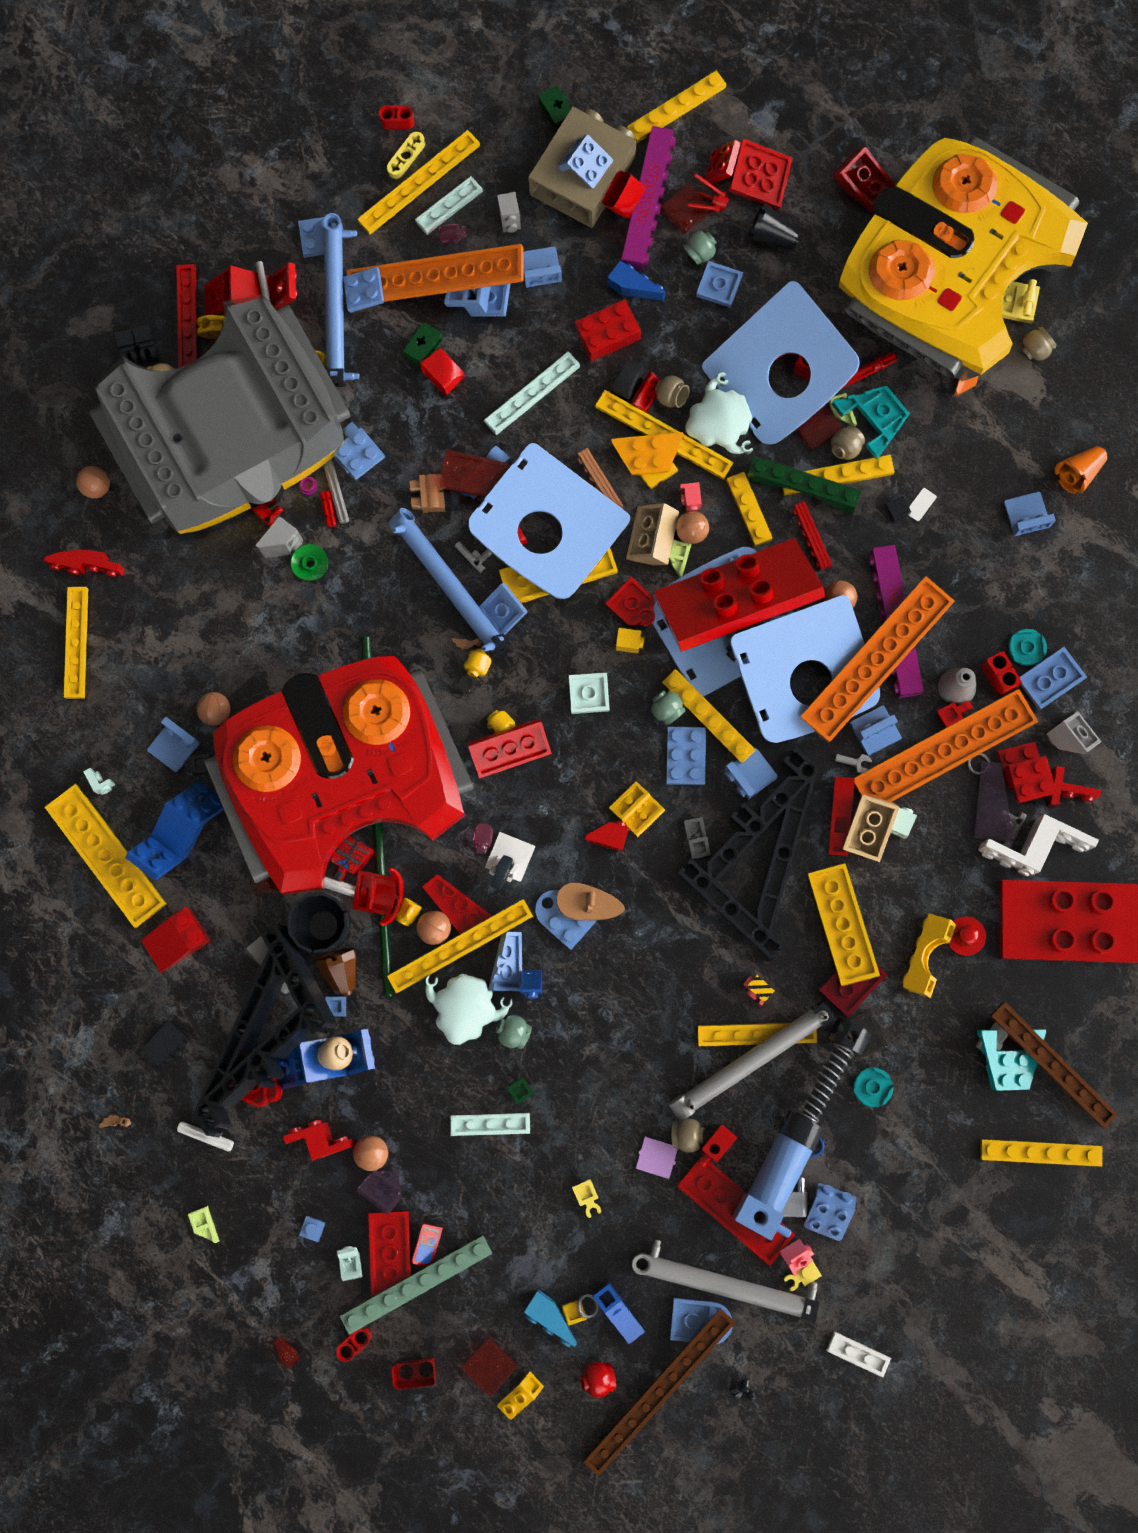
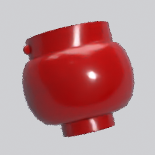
M591 1362L586 1365L583 1374L580 1375L583 1391H587L592 1397H604L610 1391L613 1392L616 1389L615 1374L610 1363Z

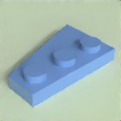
M505 932L501 935L488 991H520L522 977V932Z

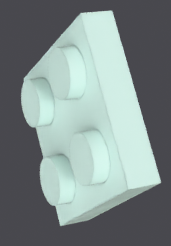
M607 673L569 675L572 714L610 711Z

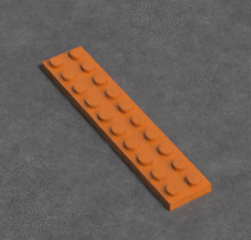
M522 244L350 269L347 270V275L378 267L381 275L384 302L523 282Z
M925 576L800 718L829 743L955 601Z
M1018 689L855 777L854 786L860 796L865 794L893 802L1038 723V720Z

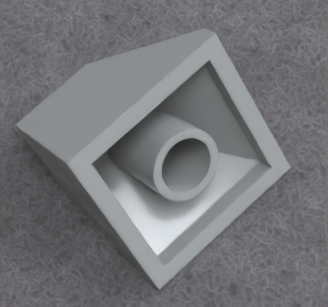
M1078 711L1047 733L1050 742L1059 750L1086 754L1102 742Z

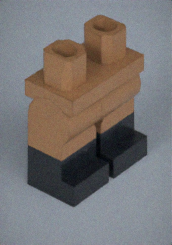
M456 471L437 475H419V479L409 481L411 493L421 492V497L411 498L413 510H422L423 513L460 511Z

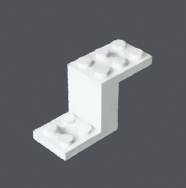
M1044 814L1035 820L1020 853L991 839L981 843L978 851L982 852V856L990 860L994 858L1000 861V865L1006 868L1013 867L1018 870L1019 874L1028 877L1041 871L1054 841L1062 844L1068 843L1072 845L1074 850L1083 853V851L1086 852L1095 848L1099 840Z

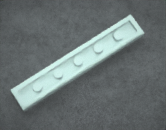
M567 352L484 419V423L495 435L499 434L580 368V364Z

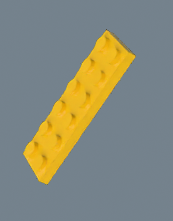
M610 548L582 584L618 573ZM511 567L499 570L502 582L508 586L520 603L549 595V593L528 581Z
M846 863L808 873L841 987L880 976Z

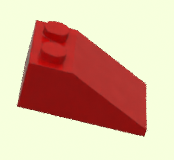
M866 147L856 149L832 174L841 188L871 214H873L878 206L887 202L895 193L896 184Z
M188 907L169 917L141 940L161 973L211 942L194 912Z

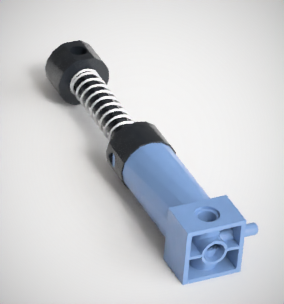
M837 1018L827 1038L834 1044L835 1048L833 1052L830 1051V1058H826L828 1061L826 1066L822 1065L824 1070L819 1072L821 1075L819 1080L815 1079L817 1084L812 1086V1093H808L810 1097L808 1100H805V1107H801L803 1109L802 1113L798 1112L796 1114L791 1111L787 1113L748 1194H743L731 1218L771 1241L776 1232L787 1238L790 1236L791 1230L780 1224L784 1217L782 1211L824 1132V1129L817 1124L819 1121L817 1117L822 1115L821 1109L826 1108L825 1102L830 1100L828 1096L833 1094L832 1088L837 1087L835 1082L840 1080L839 1074L844 1073L842 1068L847 1066L846 1060L851 1059L849 1054L861 1057L872 1036L871 1033L846 1019ZM848 1032L852 1035L851 1042L848 1041L846 1036ZM760 1211L761 1219L755 1222L754 1214Z

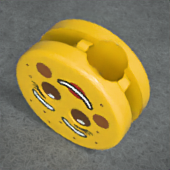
M205 315L197 319V325L200 326L197 328L198 336L207 339H218L222 329L223 316Z

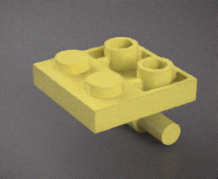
M1030 279L1029 284L1013 282L1008 287L1002 297L1003 318L1032 324L1040 287L1036 286V280Z

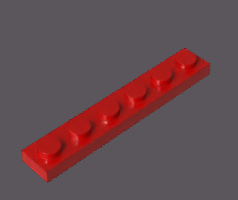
M195 264L176 265L178 368L184 367L198 359Z

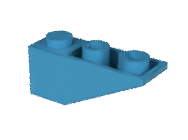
M537 1290L524 1311L527 1314L526 1318L534 1324L539 1322L544 1326L542 1329L553 1336L555 1333L561 1337L559 1341L564 1345L575 1347L577 1341L555 1300Z

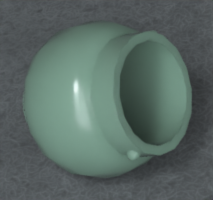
M696 231L689 236L687 243L683 247L694 262L699 265L701 262L709 261L715 255L716 248L714 245L717 242L708 231L706 233Z
M662 690L652 698V714L666 725L675 721L685 712L681 697L674 691L665 692Z
M509 1015L506 1019L502 1018L497 1025L496 1033H498V1040L507 1048L522 1049L529 1039L532 1026L528 1025L520 1016Z

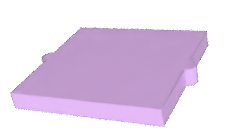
M645 1137L642 1149L638 1152L640 1155L636 1169L669 1179L672 1167L676 1164L674 1160L677 1149L673 1148L671 1144Z

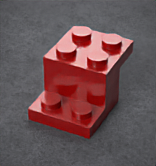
M1035 742L997 751L1007 789L1013 787L1018 804L1057 794L1047 757L1039 756Z
M321 1120L306 1124L307 1128L305 1129L302 1126L288 1130V1135L283 1136L285 1144L305 1138L312 1161L355 1146L354 1140H348L347 1136L333 1140L328 1123H322Z

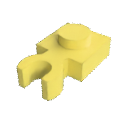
M591 1179L572 1187L579 1205L586 1204V1215L589 1218L591 1217V1208H596L597 1212L601 1213L600 1206L593 1201L598 1199V1195Z
M812 1261L806 1267L796 1271V1276L788 1274L783 1279L785 1282L789 1279L794 1280V1285L789 1287L791 1291H794L798 1288L800 1282L807 1286L822 1275Z

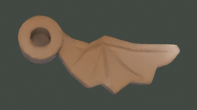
M452 638V641L456 643V647H460L462 650H469L474 645L478 647L483 646L479 638L472 641Z
M110 1115L108 1118H104L99 1127L116 1126L117 1124L128 1127L131 1121L125 1117L121 1118L117 1115Z

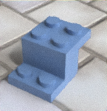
M510 284L446 293L444 304L447 307H465L471 316L506 317Z
M351 422L342 429L344 443L333 453L334 459L347 474L350 473L357 480L384 459L385 455L362 428L358 429Z

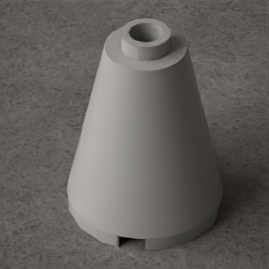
M968 668L950 669L941 676L938 683V691L941 698L946 703L951 704L954 702L956 706L971 701L977 689L975 674Z

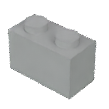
M516 193L497 195L503 232L512 233L521 229Z

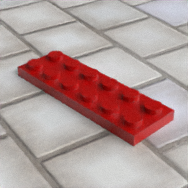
M696 1162L677 1185V1187L769 1266L780 1255L779 1251L784 1249L795 1236L792 1231L788 1238L776 1232L771 1241L733 1220L731 1217L743 1194L746 1192L711 1162L706 1168ZM760 1211L754 1214L755 1222L761 1219Z

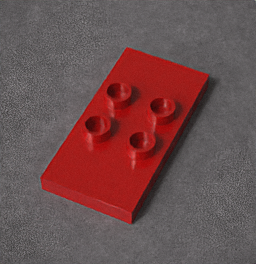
M795 538L753 554L743 555L737 560L719 567L708 568L698 575L654 591L656 602L681 652L825 597L822 583Z
M1025 880L999 881L1000 959L1138 964V884Z

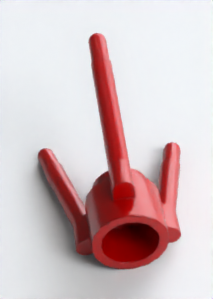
M694 174L695 178L717 194H714L713 197L696 191L697 195L711 200V205L714 206L688 203V207L713 210L718 213L720 210L724 211L729 197L725 196L726 193L720 191L698 174Z

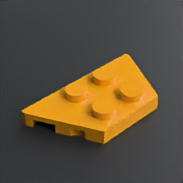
M683 432L611 439L632 476L666 473L670 471L678 447L683 439Z

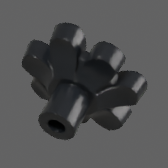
M742 1379L741 1386L730 1388L729 1392L734 1394L733 1398L740 1399L742 1397L745 1401H755V1393L749 1389V1380Z

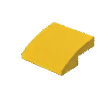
M637 781L609 807L622 822L626 823V826L637 837L665 811Z

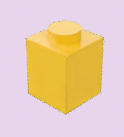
M619 628L616 651L638 654L639 648H643L644 637H641V631Z

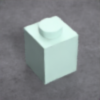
M899 808L891 833L904 839L907 838L917 815L913 814V811L909 808Z

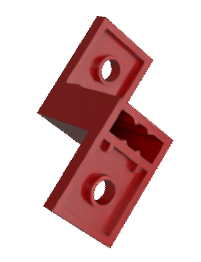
M288 262L271 276L265 275L271 305L275 310L290 304L296 299L295 280L297 274L295 272V264ZM229 266L204 285L205 315H221L224 313L223 302L262 295L257 272Z

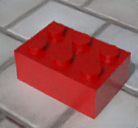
M622 300L575 322V331L591 362L641 340V330L626 300Z

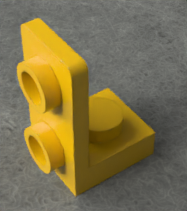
M529 1372L518 1386L497 1404V1407L509 1420H512L537 1397L544 1386Z

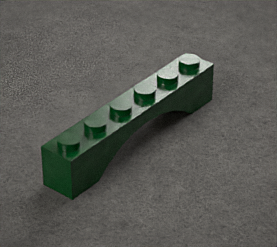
M757 456L753 457L747 475L748 481L763 486H775L798 491L817 498L837 510L850 514L854 513L862 491Z

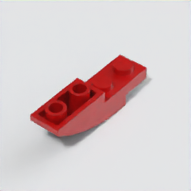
M63 551L44 558L50 569L56 571L64 569L72 575H78V573L85 575L87 569L98 573V570L103 571L108 576L116 577V575L123 576L125 570L120 564L109 562V557L105 553L98 551Z
M835 777L829 855L848 856V851L842 848L851 826L855 778Z

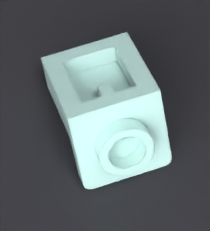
M91 768L83 771L93 791L98 795L110 792L112 790L111 787L115 786L114 782L110 779L102 782L103 778L98 771L95 772Z

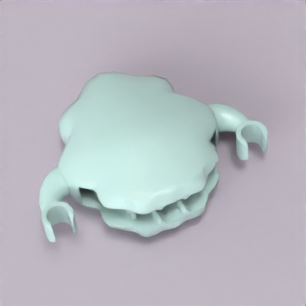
M721 372L718 374V377L712 379L707 384L702 402L696 403L691 407L685 431L690 437L698 440L704 446L709 447L718 444L733 454H750L753 448L749 450L744 448L745 445L751 443L750 441L743 442L741 447L736 445L740 435L748 432L752 421L749 406L745 396L739 395L734 390L723 392L716 389L717 384L725 386L728 383V380L720 381V378L726 375V373Z
M460 974L458 977L451 978L447 982L446 988L437 993L433 990V986L437 984L438 978H436L434 984L428 981L430 975L426 978V997L439 1013L436 1025L444 1033L448 1042L453 1045H461L468 1040L480 1037L482 1027L504 1018L512 1005V999L509 1005H504V997H502V1008L495 1010V1006L491 1002L493 993L488 991L489 987L486 981L474 976Z

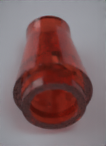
M280 1337L273 1343L282 1366L289 1369L300 1360L299 1352L286 1342L283 1337Z

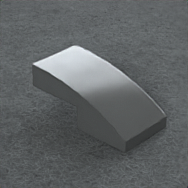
M703 817L683 820L691 858L710 856L711 853Z

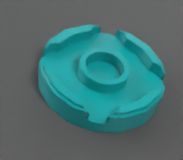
M1034 629L1019 630L1008 642L1009 656L1020 666L1030 667L1038 664L1047 652L1045 638Z
M866 1068L855 1077L853 1091L857 1100L863 1105L879 1107L886 1104L891 1098L893 1085L890 1076L884 1070Z

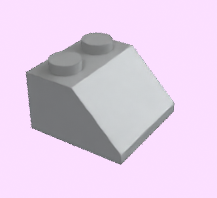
M279 516L256 544V547L264 558L292 555L294 551L302 546L303 539L296 528Z

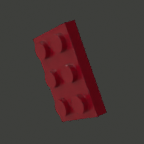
M877 965L880 976L841 987L836 971L818 991L848 1018L888 974Z

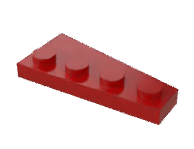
M438 874L422 886L460 934L493 917Z

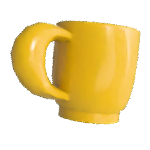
M403 898L401 908L395 920L405 926H409L415 921L422 907L407 898Z

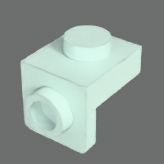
M347 1246L337 1251L342 1281L362 1277L360 1253L357 1248Z

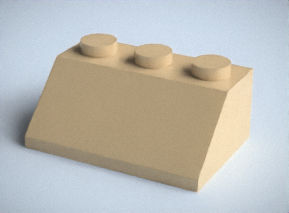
M665 503L637 506L626 559L654 566L668 565L679 511Z
M862 794L842 849L880 862L900 807L895 803Z

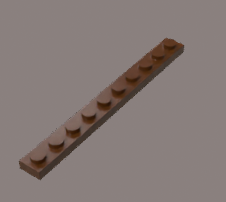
M719 1308L583 1460L598 1477L733 1327L735 1321L723 1309Z

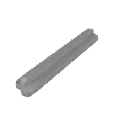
M331 459L323 466L339 523L344 524L349 522V517L333 460Z

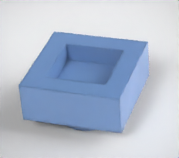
M326 997V1002L334 1017H346V997Z
M306 1216L299 1236L319 1242L326 1222Z

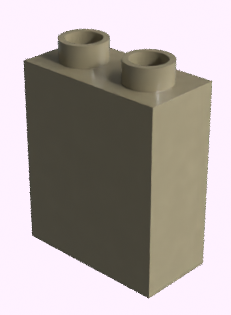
M572 107L528 177L530 195L593 228L605 209V206L602 205V200L617 172L621 170L627 172L636 158L634 134L624 126L618 125L616 128H613L603 123L602 117L592 109H585L583 112ZM586 134L613 159V162L594 188H590L572 170L562 171L558 167L577 138Z

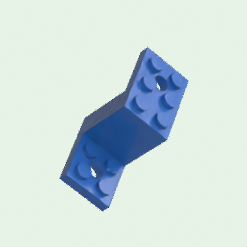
M197 781L165 803L151 836L127 852L125 858L152 879L158 880L189 857L204 824L224 810L219 796L205 784Z
M368 1029L340 1036L350 1042L353 1048L352 1061L342 1070L325 1068L318 1061V1048L329 1038L302 1042L285 1059L277 1058L285 1075L282 1079L278 1080V1084L282 1089L375 1069V1059L372 1054L371 1038Z

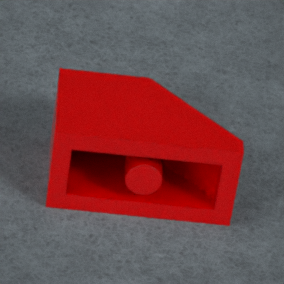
M615 820L614 823L609 822L587 834L585 841L622 852L629 827H626V823Z

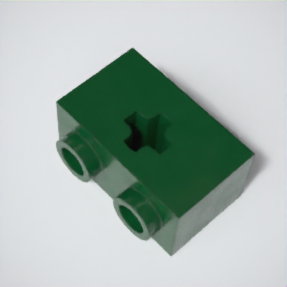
M556 85L538 95L539 106L555 132L558 131L573 107L572 105L569 106L565 92L563 90L560 91Z
M425 322L415 329L414 336L403 347L405 358L420 368V362L434 353L443 342L442 333Z

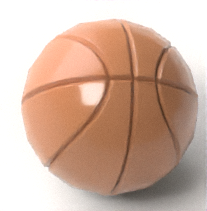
M87 466L78 473L76 485L81 494L88 498L96 499L108 492L110 478L101 467Z
M686 512L678 519L676 532L683 542L697 544L707 537L709 523L700 512Z
M842 580L831 583L824 593V601L842 595L847 596L852 608H854L858 597L854 586Z
M209 692L199 699L196 710L201 721L205 724L216 726L228 719L231 706L224 695L218 692Z
M428 911L417 922L419 937L429 945L441 944L450 935L451 923L448 917L440 911Z
M365 1136L355 1144L353 1149L354 1161L363 1170H378L387 1161L388 1147L377 1136Z

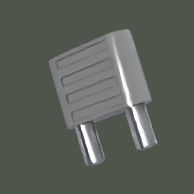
M801 1178L798 1179V1192L792 1191L782 1211L784 1217H807V1192H805L804 1178H802V1192Z

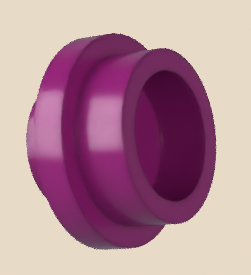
M308 476L300 481L299 489L303 494L312 495L317 491L318 484L313 477Z

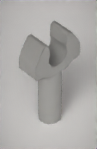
M839 754L835 758L836 762L854 766L857 774H862L869 770L861 767V762H872L864 754L857 759Z

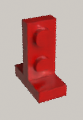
M1056 766L1052 769V778L1057 794L1048 796L1047 807L1055 808L1058 806L1060 794L1065 798L1080 797L1085 802H1093V800L1100 798L1101 790L1063 783L1065 767Z

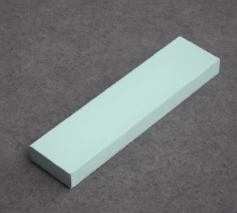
M470 176L415 219L416 224L428 235L481 194L483 189Z
M530 1113L450 1116L451 1136L530 1133Z

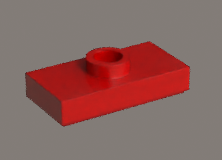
M653 372L647 373L631 401L633 406L647 413L656 397L655 388L660 380Z

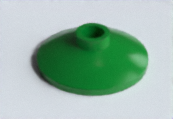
M303 545L293 553L291 568L294 574L304 581L317 580L327 571V554L317 545ZM313 562V567H308V563Z

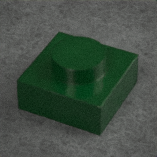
M524 1077L507 1087L517 1105L534 1094Z

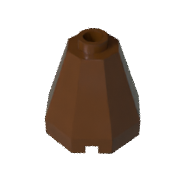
M355 947L339 949V952L332 951L316 958L317 968L336 994H341L343 997L353 993L352 990L356 988L357 954Z

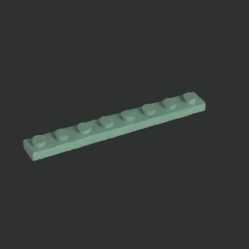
M482 1235L340 1315V1318L350 1335L493 1253Z

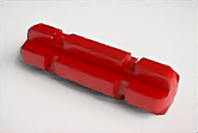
M323 491L320 493V497L323 501L322 506L327 527H335L337 522L334 517L335 513L331 494L329 491Z

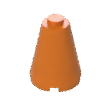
M1095 446L1059 462L1055 467V474H1058L1060 477L1058 482L1066 491L1072 494L1076 492L1081 494L1107 461V453L1103 448Z

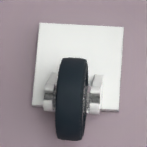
M499 832L485 868L490 870L489 874L493 875L491 887L501 890L505 881L511 883L512 879L521 882L535 846Z

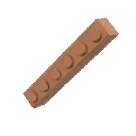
M586 448L577 454V461L583 465L585 474L588 473L590 482L595 485L594 488L623 509V504L589 449Z

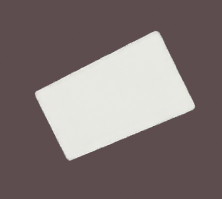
M923 488L910 505L911 514L909 516L919 522L937 496Z

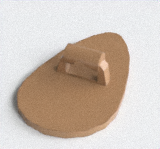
M581 883L564 885L556 897L559 911L565 917L573 920L610 919L622 914L625 910L624 905L611 894Z

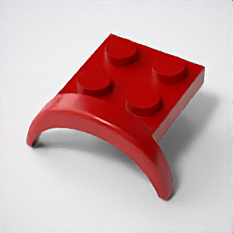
M390 867L388 871L392 876L358 871L352 909L386 915L379 922L381 926L387 925L395 919L403 900V879L396 869Z

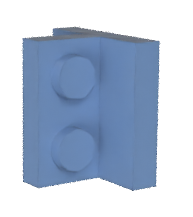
M884 705L849 723L867 756L902 739L895 726L898 722L895 715L890 716Z

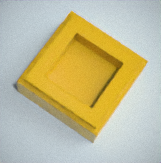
M578 1300L562 1305L568 1326L587 1320L577 1310ZM581 1302V1310L585 1314L584 1307Z

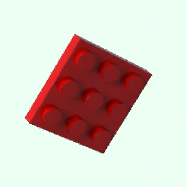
M742 139L728 191L761 204L765 203L771 208L778 210L782 204L793 158Z

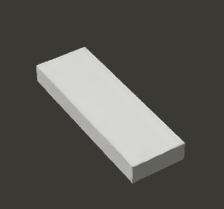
M835 1331L826 1349L827 1352L881 1377L884 1376L891 1359Z

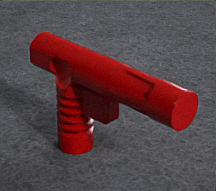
M249 502L252 507L250 509L269 528L273 525V520L283 512L279 505L271 512L268 507L262 510L257 504Z

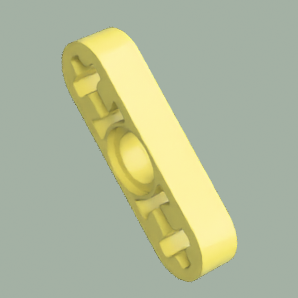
M420 132L411 133L388 163L387 170L391 178H401L425 147L424 136ZM418 139L420 140V143L416 142V143L414 144V142H413V140H415V141H417ZM404 152L411 153V157L408 159H403L401 155ZM397 167H399V171L395 170L393 172L392 168L396 169Z

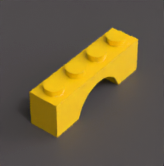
M930 913L928 914L922 925V934L916 941L917 948L915 954L910 958V968L903 978V987L905 989L931 998L937 979L929 971L928 959L931 952L937 946L950 943L956 927L953 921Z

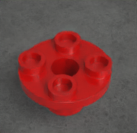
M968 916L955 919L953 922L956 924L950 943L947 944L959 955L970 956L976 954L983 948L986 941V932L983 925L975 918Z

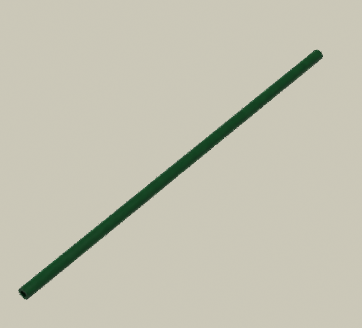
M362 637V660L372 658L371 638ZM382 823L373 824L375 868L377 874L386 875ZM378 914L379 922L382 921L386 915ZM389 924L379 925L384 997H393V986L387 977L392 974Z

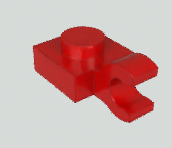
M970 701L958 707L953 702L936 713L945 728L964 719L962 714L971 710L973 706Z

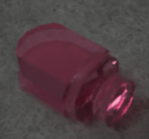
M456 223L441 225L439 228L440 241L443 243L457 242L461 240L462 235L467 237L466 226L460 228V225Z
M481 823L475 828L473 845L476 846L475 852L486 854L487 848H490L492 845L493 829L489 824Z

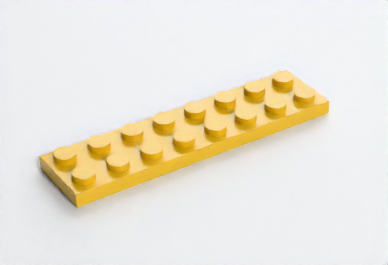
M74 784L45 806V809L134 928L140 926L167 905L143 871L125 858L128 851L77 784Z

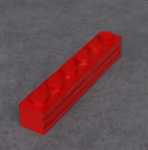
M805 501L795 504L792 513L796 516L797 524L802 529V536L806 538V545L811 550V557L816 561V568H819V571L830 568L832 566L831 560Z

